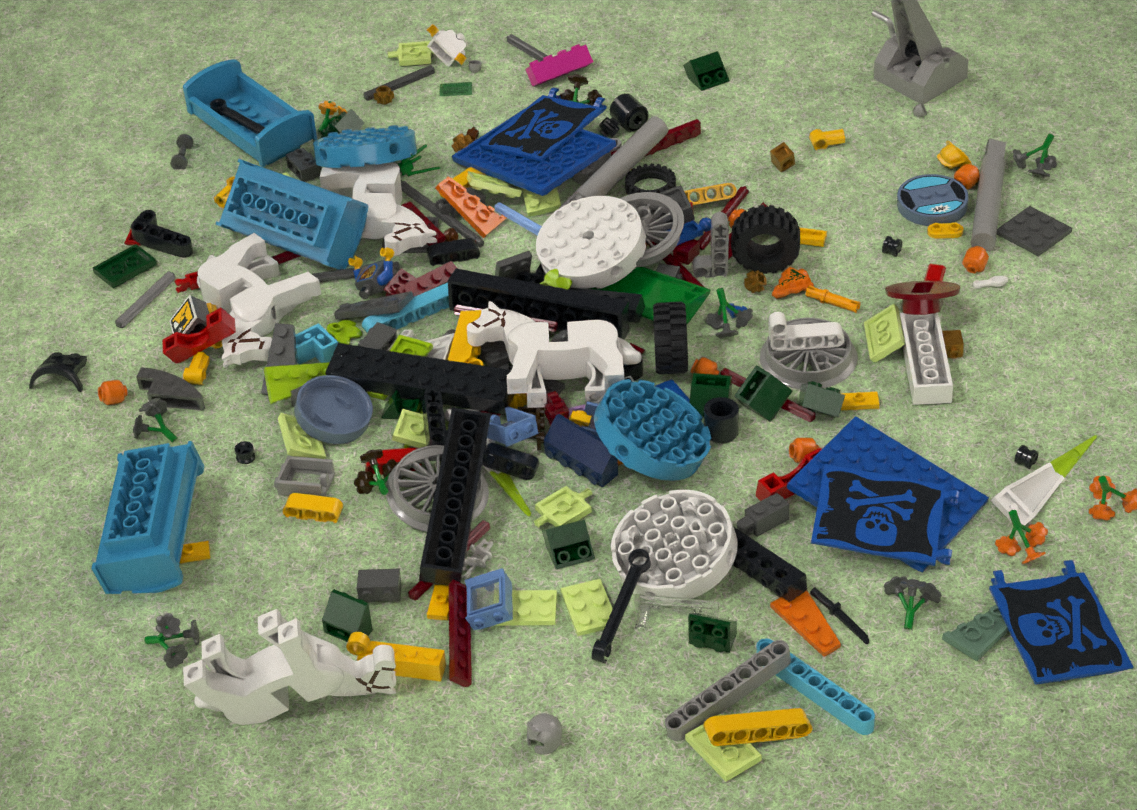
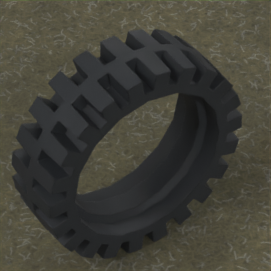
M650 163V166L643 164V167L639 165L637 169L632 168L625 177L627 195L640 192L661 193L676 187L675 173L670 168L667 169L666 166L661 167V164L656 166L653 163ZM648 178L660 179L667 183L665 186L654 190H644L635 186L640 180Z

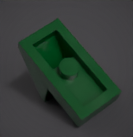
M396 390L385 404L381 418L399 419L402 409L420 413L422 403L420 399L402 400L399 391Z

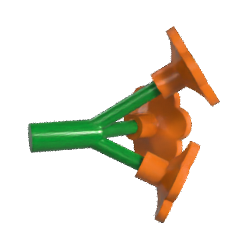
M1109 476L1094 477L1093 483L1089 485V490L1093 492L1095 499H1101L1099 505H1094L1093 508L1089 509V514L1094 519L1110 520L1111 517H1114L1115 512L1111 510V507L1107 506L1106 502L1107 499L1111 498L1112 493L1121 497L1125 512L1131 513L1133 510H1137V488L1127 493H1121L1115 489L1116 487L1111 483L1112 481Z
M1016 510L1009 511L1013 528L1010 535L1007 537L1002 536L995 541L998 551L1009 556H1014L1016 552H1019L1021 547L1014 537L1016 531H1018L1026 546L1025 551L1028 555L1022 561V564L1046 554L1045 551L1035 552L1033 548L1045 542L1048 529L1044 527V524L1037 522L1035 525L1031 524L1029 527L1021 524Z

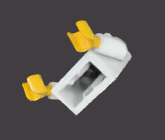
M434 24L426 29L431 37H433L427 47L446 66H451L454 61H457L460 65L464 63L467 58L464 50L466 47L464 42L465 36L462 33L456 34L453 30H438Z

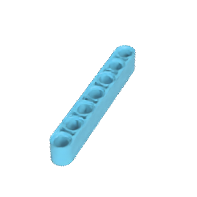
M448 283L415 296L400 312L366 317L362 322V328L368 333V330L379 322L392 328L400 329L409 325L408 323L410 322L414 323L423 319L424 316H430L441 309L448 308Z
M766 638L759 640L756 645V653L774 641ZM790 653V664L777 673V677L857 733L869 735L874 731L875 713L870 707Z

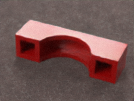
M220 307L206 315L207 326L202 331L194 334L175 332L163 339V354L174 363H181L198 352H202L236 333L235 318Z
M818 448L805 455L801 463L784 476H777L773 472L758 480L755 496L762 501L775 493H778L784 499L795 495V493L787 489L788 482L822 449Z

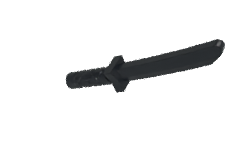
M816 587L810 591L813 597L829 609L830 615H835L865 644H869L868 635L841 610L839 602L834 604Z

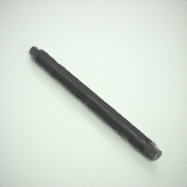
M401 180V188L405 194L436 217H439L448 226L454 228L463 237L475 239L478 247L484 245V241L479 235L450 214H441L435 207L434 202L406 181Z

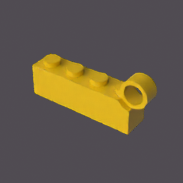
M481 310L460 312L448 360L484 366L483 362L477 359L478 355L481 354V346H471L467 340V325L480 318Z
M362 632L351 633L346 648L351 654L357 656V661L373 654L375 647L389 645L394 649L395 676L441 682L446 668L444 650L370 641V638Z

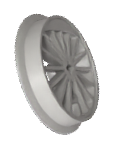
M654 192L634 193L620 198L633 206L638 212L646 234L645 242L650 247L645 250L643 257L639 258L636 262V267L656 263L668 256L677 246L684 226V215L679 204L666 195ZM651 210H656L655 213L652 215Z
M797 318L786 321L787 325L830 322L820 318ZM842 329L844 343L839 347L772 352L773 349L771 348L768 336L760 351V363L765 371L772 374L788 387L800 389L801 384L814 381L823 384L822 388H826L848 378L856 368L858 356L850 337ZM794 361V362L790 365V367L785 366L786 364H788V363ZM803 361V362H804L803 371L795 370V369L799 366V364ZM808 363H810L813 371H807Z
M425 446L408 453L393 468L386 482L388 488L386 498L390 508L400 520L418 530L426 532L428 530L431 513L426 511L432 499H434L439 475V461L442 460L444 446ZM429 461H436V474ZM424 462L428 471H426L419 464ZM414 468L418 473L410 471L409 469ZM482 472L472 521L484 510L488 502L489 489ZM402 476H406V477H409V478L414 479V480H400V479L402 478ZM399 487H415L405 491H400ZM419 494L410 502H407L405 499L406 497ZM429 495L422 510L414 507Z

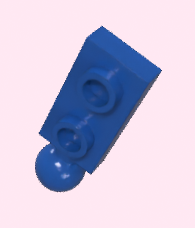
M707 217L702 218L699 224L694 220L685 223L677 245L702 236L703 231H710L711 219Z

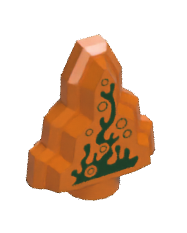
M789 267L781 273V278L778 279L779 284L774 287L772 296L777 299L783 298L790 293L797 294L801 291H806L809 285L814 287V284L811 282L806 270H796Z

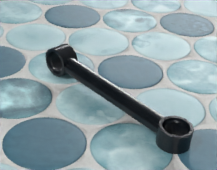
M218 98L210 103V108L219 115L228 117L256 134L265 129L262 125L227 107L224 99Z
M644 549L633 550L629 555L630 569L601 638L596 640L593 646L592 660L606 663L607 660L604 659V656L609 657L611 654L613 639L640 575L651 566L649 554ZM637 557H645L647 559L642 565L633 564L634 559Z

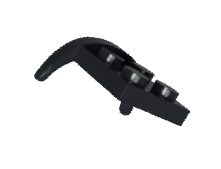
M60 352L52 353L33 373L29 389H32L38 377L45 374H58L69 379L76 386L78 392H82L83 387L76 374L85 366L87 356H80L78 353L63 355Z

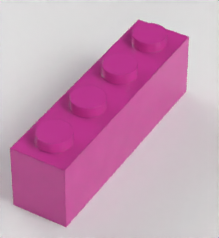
M577 44L571 47L570 51L564 49L557 52V55L554 57L552 54L544 57L541 62L538 60L530 62V66L525 70L531 85L534 87L589 66L593 63L586 44L583 46Z

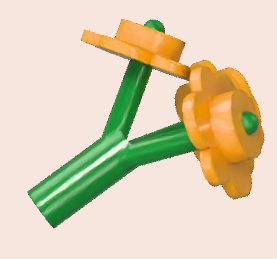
M324 101V103L319 104V109L322 114H325V118L318 132L324 130L334 118L338 119L337 117L343 111H347L340 106L336 107V103L331 101ZM338 109L339 114L332 118H329V115H334V113H336Z

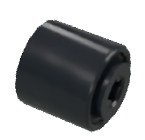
M621 94L611 103L609 109L611 117L616 119L629 132L640 129L648 120L647 108L630 94Z
M717 397L709 400L704 405V426L709 428L710 441L728 443L738 436L739 407L734 400L726 397Z

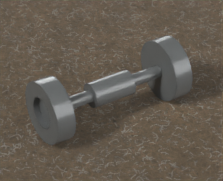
M181 134L177 138L176 144L180 149L178 155H174L171 159L170 165L173 169L187 168L186 149H191L194 143L193 138L188 134Z

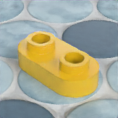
M956 222L933 223L928 226L927 234L935 239L959 238L963 235V226Z

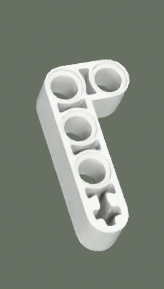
M774 312L769 316L768 334L771 348L774 351L839 347L844 343L840 323L826 322L787 325L786 317L782 312Z

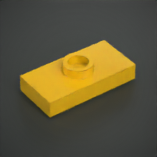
M800 228V244L824 247L827 231Z
M878 392L840 393L845 395L841 410L879 409Z
M209 541L183 544L180 564L211 559Z
M435 584L427 611V619L448 621L449 585Z

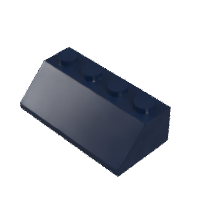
M560 414L555 416L544 439V451L548 458L556 459L563 467L571 468L578 476L582 475L593 485L597 484L602 488L618 476V459L609 453L598 436Z

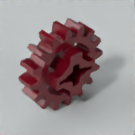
M556 391L547 393V403L544 404V412L550 426L557 414L569 419V409L564 399H561Z

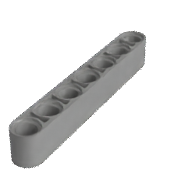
M783 640L772 642L669 714L665 719L668 737L674 741L685 739V734L704 724L708 718L721 714L785 669L791 662L787 642Z

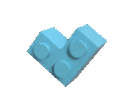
M319 323L296 334L295 353L297 363L302 364L315 357L321 363L330 362L338 341Z

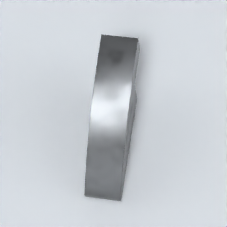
M145 367L140 368L136 376L138 386L141 390H148L149 401L154 398H161V400L167 402L166 407L204 411L203 397L190 383L165 371Z

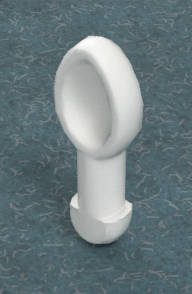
M993 276L988 280H975L973 287L975 289L990 286L1001 287L1008 282V277Z

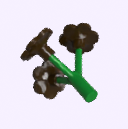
M580 75L568 76L570 83L574 84L575 91L572 92L570 89H566L564 93L559 95L561 96L560 99L592 106L598 97H602L598 90L594 89L588 92L586 100L579 102L577 99L578 90H580V86L587 85L589 82L586 77Z
M382 449L369 450L360 456L361 463L369 462L371 467L374 468L378 480L377 482L375 481L373 473L370 471L358 472L357 478L354 480L357 492L359 494H369L374 486H378L381 494L386 495L388 493L386 486L388 476L399 462L391 459L382 466L384 479H382L377 467L379 465L377 459L383 456Z

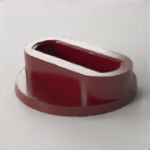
M911 281L889 285L885 288L886 295L891 298L902 299L903 313L927 315L940 312L943 306V298L958 295L960 293V285L944 281Z

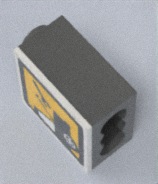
M189 295L169 321L172 333L194 334L202 331L207 326L206 315L209 314L206 302Z

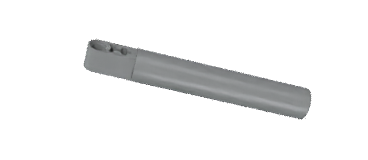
M652 116L561 207L574 200L591 196H605L668 133V127L665 122L659 117Z
M991 138L988 139L985 156L981 163L971 236V246H980L986 251H991L996 243L1005 171L1004 155L1006 142Z

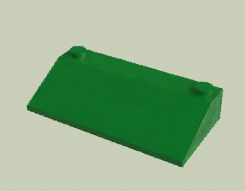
M635 267L627 276L607 287L597 289V287L589 288L592 290L642 294L645 309L641 317L653 321L654 304L661 302H683L686 306L687 324L711 292V289L645 267Z

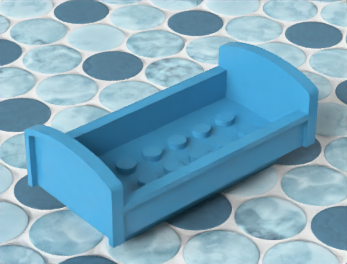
M235 59L211 65L195 74L183 85L187 112L191 115H196L255 158L262 167L285 157L286 154L296 149H300V145L312 139L317 140L314 114L311 111H297L244 74L240 62ZM218 98L224 99L227 107L262 125L265 129L256 134L228 117L219 115L210 108V103Z
M238 159L237 162L240 164L221 219L219 222L216 221L215 225L246 236L255 233L265 240V243L339 270L346 269L349 266L348 260L353 258L365 227L368 204Z
M188 441V444L174 447L167 443L124 451V455L122 453L118 454L117 461L119 463L97 559L91 568L105 594H121L122 591H132V594L158 593L182 584L184 575L179 564L196 477L203 474L205 467L192 441Z

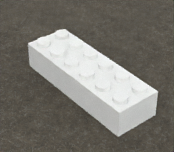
M900 313L905 345L902 348L913 405L952 403L953 383L938 313L927 315Z

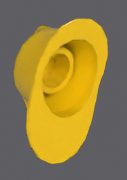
M949 140L946 141V146L937 155L940 163L949 169L965 164L972 165L968 156Z

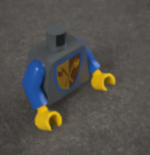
M388 247L386 249L381 248L380 255L385 257V260L362 266L363 261L357 256H355V260L349 258L348 263L355 267V286L360 291L359 296L361 298L368 299L370 295L381 293L396 275L397 271L393 267V261H391V258L394 256L393 249Z

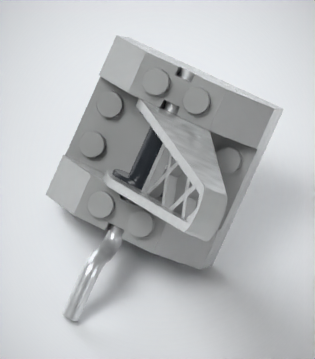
M891 0L894 23L888 16L876 10L871 14L887 24L891 37L885 42L874 61V79L924 105L967 78L968 59L951 48H942L939 38L917 0Z

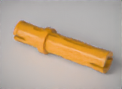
M811 285L808 286L805 296L817 299L820 303L832 304L857 313L861 305L859 301L851 300L833 294L827 289L822 290Z

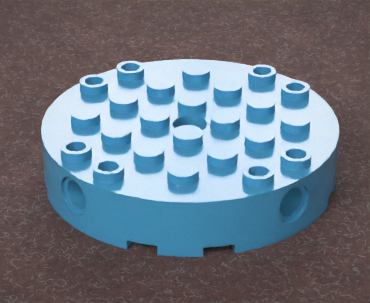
M398 125L378 129L368 127L365 130L354 131L352 129H345L340 134L338 132L328 133L327 137L318 139L313 143L316 165L328 168L384 164L411 157L410 153L412 155L417 153L415 131L408 129V126L398 127Z
M630 379L614 383L608 388L595 410V428L609 453L619 459L627 468L652 478L676 481L692 476L698 470L711 448L709 442L711 439L708 426H704L701 420L703 418L699 412L677 393L666 387L664 390L655 387V383L639 380L638 382H631Z

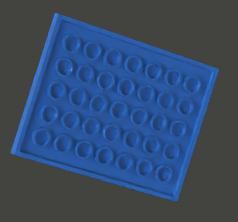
M517 113L452 155V159L455 163L468 168L473 167L486 175L544 196L569 178H572L579 171L584 170L591 163L597 161L603 155L609 153L617 145L613 139L582 129L543 162L480 147L481 143L519 114Z
M856 416L787 484L788 490L815 507L818 505L825 464L946 485L945 491L958 490L960 494L957 506L949 505L945 501L943 502L938 550L945 549L989 499L983 493ZM900 560L922 573L929 566Z

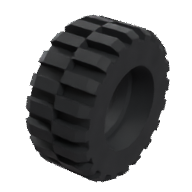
M759 205L758 208L751 207L748 209V212H742L732 226L731 249L733 257L736 258L738 264H743V268L751 269L754 272L759 270L763 274L768 272L774 274L778 270H785L787 265H792L799 255L800 227L797 220L791 213L785 212V209L775 208L774 205H769V207ZM769 234L778 237L780 240L771 245H761L753 242L751 239L758 235Z
M656 303L653 305L656 373L684 374L688 371L685 303Z

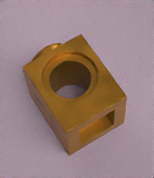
M785 142L770 151L771 162L780 172L795 165L794 152Z
M961 330L942 331L947 358L956 359L963 357L964 343Z

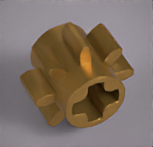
M385 85L379 86L376 89V93H374V100H377V104L385 105L394 99V91H391V88Z
M461 133L452 139L454 144L451 147L456 153L473 141L469 135L464 136Z
M752 270L746 274L747 278L744 279V285L748 291L755 293L764 290L763 286L767 285V280L763 273L759 272V270L755 272Z

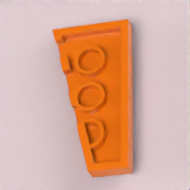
M449 176L435 187L482 238L486 237L507 219L503 214L500 216L494 212L495 209L490 205L487 207L480 202V198L476 195L469 194L465 187Z
M807 590L790 602L780 597L770 603V607L823 657L841 647L840 641Z

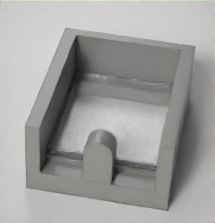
M287 456L285 463L281 465L278 477L274 481V487L277 489L278 495L289 496L292 493L326 496L335 476L333 462L330 459Z

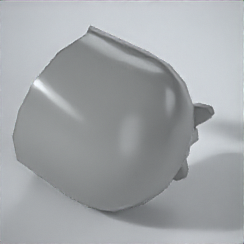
M542 713L534 716L527 722L528 746L530 745V740H537L544 744L543 746L536 745L535 753L541 755L550 754L560 746L562 725L557 717Z

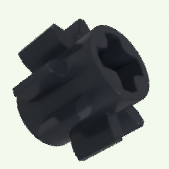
M606 117L599 125L601 128L600 133L605 137L608 135L613 137L620 129L617 126L619 122L613 117L611 119Z

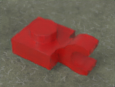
M198 271L186 274L184 279H176L174 281L176 286H180L175 288L177 293L186 291L189 287L191 290L199 288L197 284Z

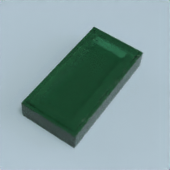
M472 82L440 84V97L472 95Z

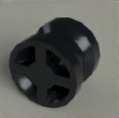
M887 236L883 242L882 253H891L892 256L897 257L902 249V240H895L891 236Z
M243 441L235 446L234 450L238 463L249 464L255 460L252 443Z
M1021 445L1016 452L1014 461L1017 464H1024L1026 468L1030 469L1036 463L1039 452L1034 449L1029 450L1027 446Z

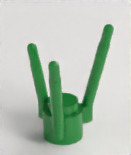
M426 144L417 149L415 155L411 154V157L403 159L397 164L400 168V173L402 172V176L407 175L409 177L440 169V167H432L412 171L414 169L412 163L421 159L420 155L416 158L413 157L427 147Z

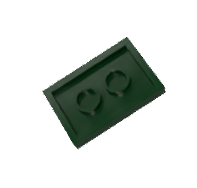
M135 244L92 268L95 275L114 289L157 265V262L153 256Z

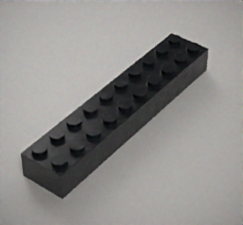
M457 268L448 279L449 309L451 311H454L456 305L486 309L488 308L489 301H491L499 309L511 310L531 318L557 322V331L559 332L567 330V322L604 320L615 326L619 338L624 340L629 333V301Z
M342 343L337 344L325 372L326 375H335L352 380L366 392L392 396L398 390L400 397L406 399H420V401H423L426 389L435 388L442 394L443 405L505 415V407H510L515 395L507 394V375L511 372L508 369Z
M452 407L420 565L419 581L448 585L454 579L461 583L489 433L491 413Z

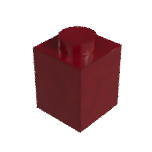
M695 239L681 243L674 248L673 256L679 262L689 265L700 254V243Z

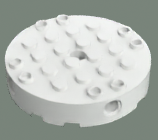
M591 196L571 201L569 204L556 210L545 221L536 239V252L545 274L552 269H558L559 277L572 280L571 288L587 289L597 287V289L621 280L637 266L636 262L639 258L643 257L646 249V234L638 212L629 203L611 196Z
M672 490L666 495L658 497L656 494L641 502V506L634 511L631 509L623 517L613 534L611 541L612 560L622 582L624 583L630 569L628 560L630 553L636 549H644L649 554L651 566L646 572L641 573L633 594L643 600L663 604L693 599L716 586L733 565L738 545L734 527L724 506L716 502V499L712 496L694 490ZM637 557L634 559L633 564L642 565L647 559L645 557Z

